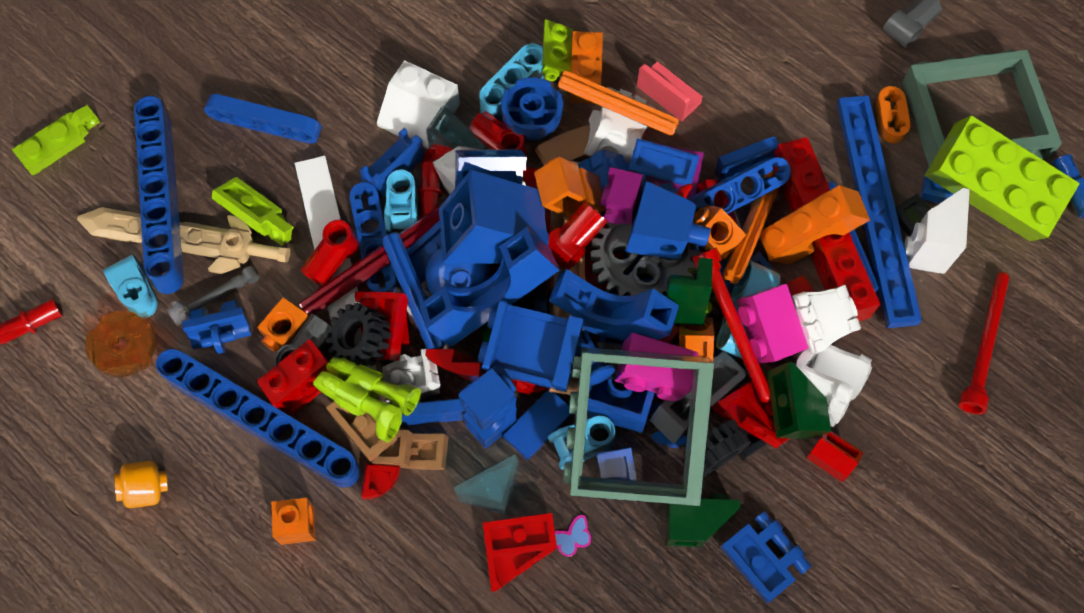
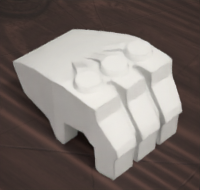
M421 349V356L409 357L403 354L400 355L399 361L382 367L385 382L396 385L412 384L421 390L419 400L440 394L437 365L425 356L426 349Z

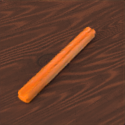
M775 172L767 173L764 178L775 177ZM779 187L755 199L742 228L746 236L732 251L723 272L724 279L730 280L732 284L739 283V280L743 278Z

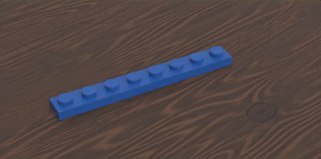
M869 95L839 98L836 107L854 187L859 192L870 218V221L864 223L863 227L874 276L879 286L878 294L886 328L918 326L922 322Z

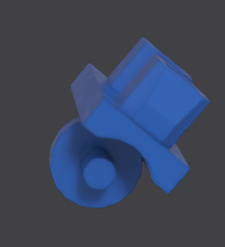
M236 300L223 303L221 312L210 314L208 309L204 308L191 310L189 320L182 321L183 330L188 335L193 349L214 346L217 354L226 352V342L252 335L243 308L239 306Z

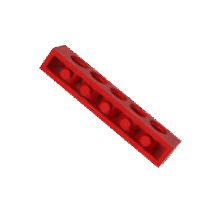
M808 137L778 144L773 157L785 159L790 165L791 170L788 181L781 186L791 212L798 210L830 191V187ZM773 166L775 173L778 172V167ZM848 232L843 236L838 234L826 235L813 241L815 251L809 255L824 291L846 285L849 293L848 297L852 298L857 309L858 316L856 318L859 321L870 319L880 306V302L850 233Z

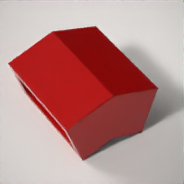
M831 431L822 434L806 458L843 482L858 465L864 452Z

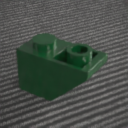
M712 494L709 496V499H701L700 506L666 503V546L702 547L738 511L740 500H730V495Z

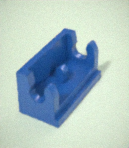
M403 128L398 133L399 140L372 166L368 168L364 165L359 170L360 180L376 187L378 195L382 198L386 195L387 178L392 172L396 170L410 172L423 159L424 148L422 139L416 135L410 139L406 128Z

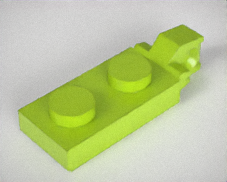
M86 105L74 113L70 112L66 116H62L13 148L12 151L30 174L36 175L86 142L84 137L89 134L88 130L99 124L100 121L91 108Z
M234 177L212 190V199L255 231L260 232L261 235H269L271 240L282 246L291 241L293 226L286 222L285 217L281 214L282 209L238 177Z

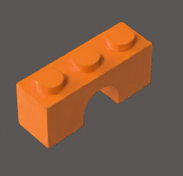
M838 185L762 230L760 238L769 261L791 265L815 251L813 241L831 234L843 236L870 221V218L859 192Z

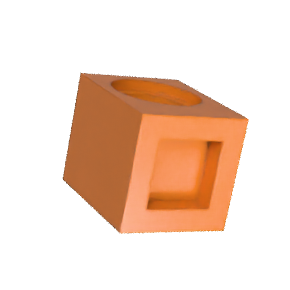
M707 205L694 214L692 223L712 228L713 224L716 223L717 231L713 237L710 231L709 239L704 249L707 251L717 247L722 259H726L746 236L744 231L722 208Z
M283 297L257 327L263 336L261 342L272 352L277 353L281 347L291 343L309 315ZM291 325L287 333L277 334L280 327Z
M705 317L704 326L679 324V347L698 352V357H709L713 361V317Z
M308 498L271 502L272 537L278 543L284 545L316 541L314 505Z

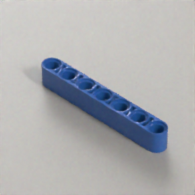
M146 96L138 100L134 107L144 270L160 293L171 294L179 290L184 281L172 123L161 100L155 96Z
M168 349L158 356L156 360L157 372L172 387L334 485L344 488L350 487L358 481L360 467L348 450L180 350ZM182 363L179 371L170 374V370L174 365ZM209 379V383L204 389L196 390L197 385L201 381ZM237 396L236 402L233 405L223 407L228 397ZM265 412L261 422L257 424L251 423V419L256 413ZM293 429V434L289 439L285 441L278 440L279 434L283 430ZM314 445L322 446L318 456L314 458L306 457L310 447ZM342 462L351 463L350 470L346 474H334L338 464Z

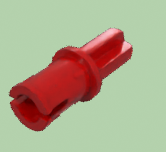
M434 161L423 162L421 166V188L417 190V195L420 196L418 220L439 206V197L442 196V190L439 189L440 178L433 165Z
M51 298L49 301L28 311L23 309L20 311V315L0 324V344H6L28 332L34 334L37 332V328L59 317H63V313L55 299Z

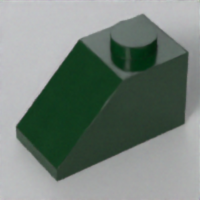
M788 362L767 371L776 438L810 439L831 432L826 397L794 363Z

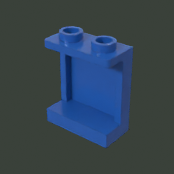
M455 150V188L470 170L522 184L523 170H526V156L522 150Z
M500 299L498 308L492 307L487 327L491 328L492 331L489 342L483 341L478 361L483 363L482 368L485 372L492 368L499 376L505 374L510 379L567 392L573 369V359L577 354L584 321L582 318L570 315L569 319L509 305L507 301Z

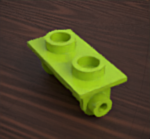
M545 19L542 65L544 67L542 74L546 80L555 81L561 72L566 70L571 72L573 28Z

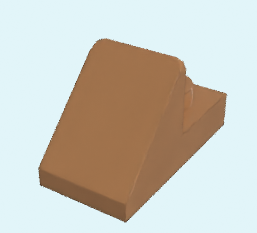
M335 401L326 407L350 441L356 444L370 462L397 441L396 436L389 443L380 440L375 431L376 421L368 413L360 416L353 415L344 408L339 407Z

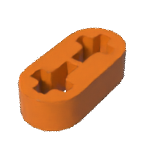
M888 86L880 91L875 101V110L881 138L888 143L895 144L903 141L910 130V118L905 93L897 87ZM890 101H891L892 103H895V105H894V107H893L892 110H891ZM893 120L895 128L900 129L899 132H895L894 127H889Z

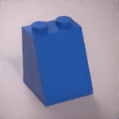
M470 170L439 208L443 263L445 264L501 263L502 253L499 246L526 227L532 230L544 243L549 245V234L545 222V207L542 206L539 191L536 188Z

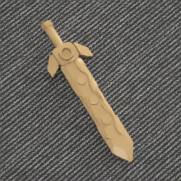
M101 207L77 217V220L92 236L129 243H142L140 213ZM227 216L231 229L179 222L182 252L217 258L208 268L209 272L223 274L239 268L240 263L244 264L247 262L250 255L274 259L280 262L289 261L290 248L254 243L250 228L236 216Z

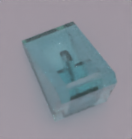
M446 105L440 108L426 129L428 146L439 144L451 149L462 146L484 150L486 147Z
M513 455L454 487L458 501L506 514L519 471L517 456Z

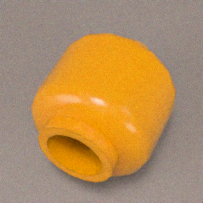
M152 460L123 464L120 468V473L114 474L116 500L122 501L126 508L156 505L161 499V492L168 491L166 470L159 471L156 462Z

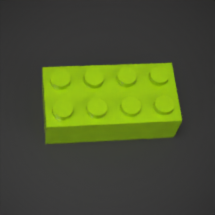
M972 115L954 124L924 175L953 194L962 188L969 189L970 205L1028 241L1045 239L1050 236L1080 184Z

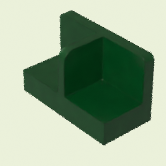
M699 258L695 277L670 275L668 277L666 297L679 305L674 324L704 326L712 290L713 259Z

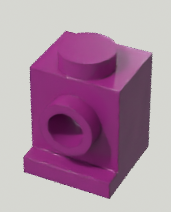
M610 167L608 186H605L601 205L606 206L604 218L608 222L632 225L642 192V174Z

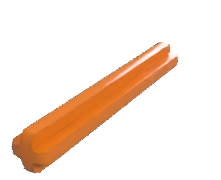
M566 70L561 75L558 87L564 91L666 135L672 136L676 131L679 120L674 116Z

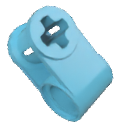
M396 170L387 178L384 210L386 233H391L393 229H407L418 221V195L413 175L406 170ZM400 186L409 187L405 192L395 191Z
M134 254L103 269L118 299L127 307L133 317L145 319L155 313L158 307L157 298L147 281L148 278Z
M595 416L586 421L583 462L595 457L597 452L610 450L614 445L615 427L607 417ZM575 425L560 428L548 435L549 442L554 443L560 458L558 463L560 469H564L565 462L572 461V449L569 452L566 449L565 442L567 440L568 427H574ZM599 428L604 429L609 434L606 440L600 442L595 441L590 436L592 431Z

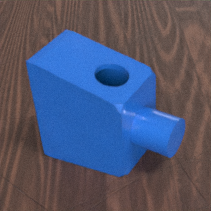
M646 182L638 202L626 252L679 259L687 242L705 248L711 228L692 223L696 209L694 202L655 184Z

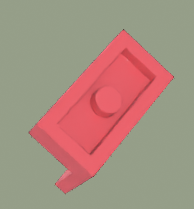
M658 61L651 68L646 64L639 68L637 87L681 122L701 104L703 96Z

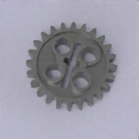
M607 222L604 225L605 228H602L596 234L598 238L592 240L591 248L594 250L591 251L590 260L595 262L592 265V273H601L598 276L597 284L608 283L606 292L611 294L616 291L620 296H634L653 288L666 297L667 279L670 275L693 276L692 274H696V267L692 257L700 254V252L694 250L696 245L688 242L679 259L667 260L662 257H649L648 255L626 252L632 225ZM621 252L625 253L629 258L620 260L614 257L613 254ZM634 267V270L629 275L623 274ZM640 274H648L653 278V280L650 282H644L640 280L637 276Z

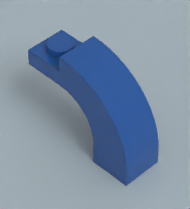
M568 269L559 272L549 302L566 311L571 316L582 318L584 330L625 341L632 333L656 340L669 336L679 308L678 304L653 288L634 296L615 295L598 289Z

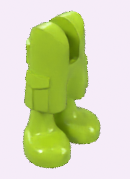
M333 357L326 366L328 372H321L313 382V385L320 392L333 399L339 407L344 408L353 415L360 416L365 413L371 415L376 421L375 431L377 437L386 443L392 441L398 433L402 422V414L409 416L415 410L421 396V390L412 384L396 385L385 382L383 373L368 366L356 365V363L346 358ZM380 395L385 399L389 400L392 404L382 402L375 398H377Z

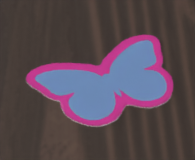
M584 515L574 518L568 531H555L557 548L562 555L571 557L576 553L578 547L585 548L590 545L591 534L587 530L588 525Z

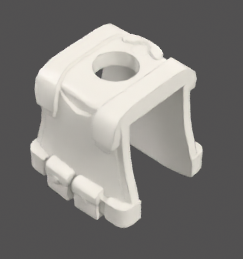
M620 89V91H616L627 97H630L634 100L646 104L647 100L637 95L633 97L631 96L632 93L627 92L623 89ZM601 107V111L593 110L589 118L590 133L584 154L591 157L600 150H608L622 154L628 164L631 160L637 138L642 139L643 133L648 126L604 107Z
M846 285L821 292L803 291L792 295L807 345L813 354L826 350L837 339L861 329L859 320L856 318L858 316L856 306L852 298L848 297L849 293ZM803 351L793 354L792 356L794 358H798Z
M829 345L826 350L813 354L810 349H806L799 356L795 364L826 397L830 426L832 427L842 419L850 401L855 399L860 393L873 368L871 367V358L863 354L858 356L846 352L833 345Z

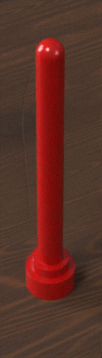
M712 248L692 257L696 269L699 258L713 259L712 289L759 399L764 403L770 402L769 385L758 359L755 357L749 338L719 269L722 266L719 261L722 258L718 248Z
M999 272L996 275L971 385L966 387V390L961 393L959 408L971 414H985L988 407L989 397L984 387L1009 283V275L1006 272Z

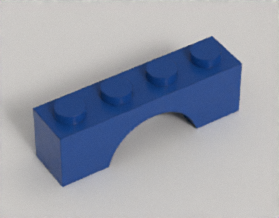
M528 227L499 246L502 253L501 264L496 273L487 281L469 288L444 286L419 304L424 324L428 331L452 347L485 324L489 319L492 307L498 308L500 299L507 301L511 305L560 271L550 247Z

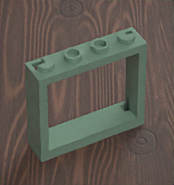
M1006 50L998 54H977L961 59L947 58L939 62H918L910 66L902 84L929 167L945 140L926 85L928 83L1012 72L1035 136L1011 140L1042 160L1049 159L1060 147L1062 142L1028 50Z
M581 347L580 357L574 356L572 378H579L578 391L570 393L569 413L575 414V426L568 427L566 449H572V461L565 462L563 483L569 484L570 496L700 506L714 362L709 357ZM592 361L694 370L683 485L582 477Z

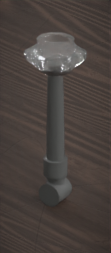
M253 266L246 267L242 271V275H236L229 282L188 305L183 302L171 301L172 307L167 309V312L175 325L179 326L182 324V321L189 320L191 310L198 309L234 289L238 290L245 286L247 282L248 284H253L260 277Z

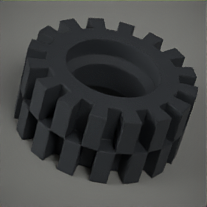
M359 303L345 305L346 310L340 308L337 311L340 317H333L330 321L334 323V327H328L327 333L332 334L331 338L326 339L327 344L332 346L328 350L330 354L335 355L334 357L346 358L356 363V365L373 366L377 364L375 358L382 359L384 357V354L381 352L382 348L388 350L390 345L385 343L386 338H391V332L386 331V329L391 327L390 323L385 321L387 317L376 309ZM363 325L362 339L355 347V334L359 327Z
M735 419L724 422L707 434L703 477L709 475L712 471H716L722 465L724 466L729 460L734 459L737 454L744 451L750 445V440Z

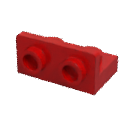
M309 339L259 378L257 383L274 407L292 417L322 393L313 385V382L321 372H328L326 366L330 360Z

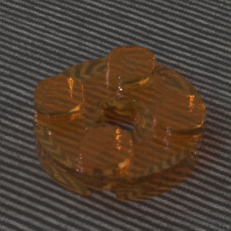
M115 311L103 316L98 320L100 324L95 327L94 331L90 330L86 337L85 349L87 357L104 375L112 377L130 376L140 370L147 369L153 362V354L156 350L155 332L143 318L133 312ZM124 337L129 342L125 349L119 351L117 348H113L114 344L119 343V338Z

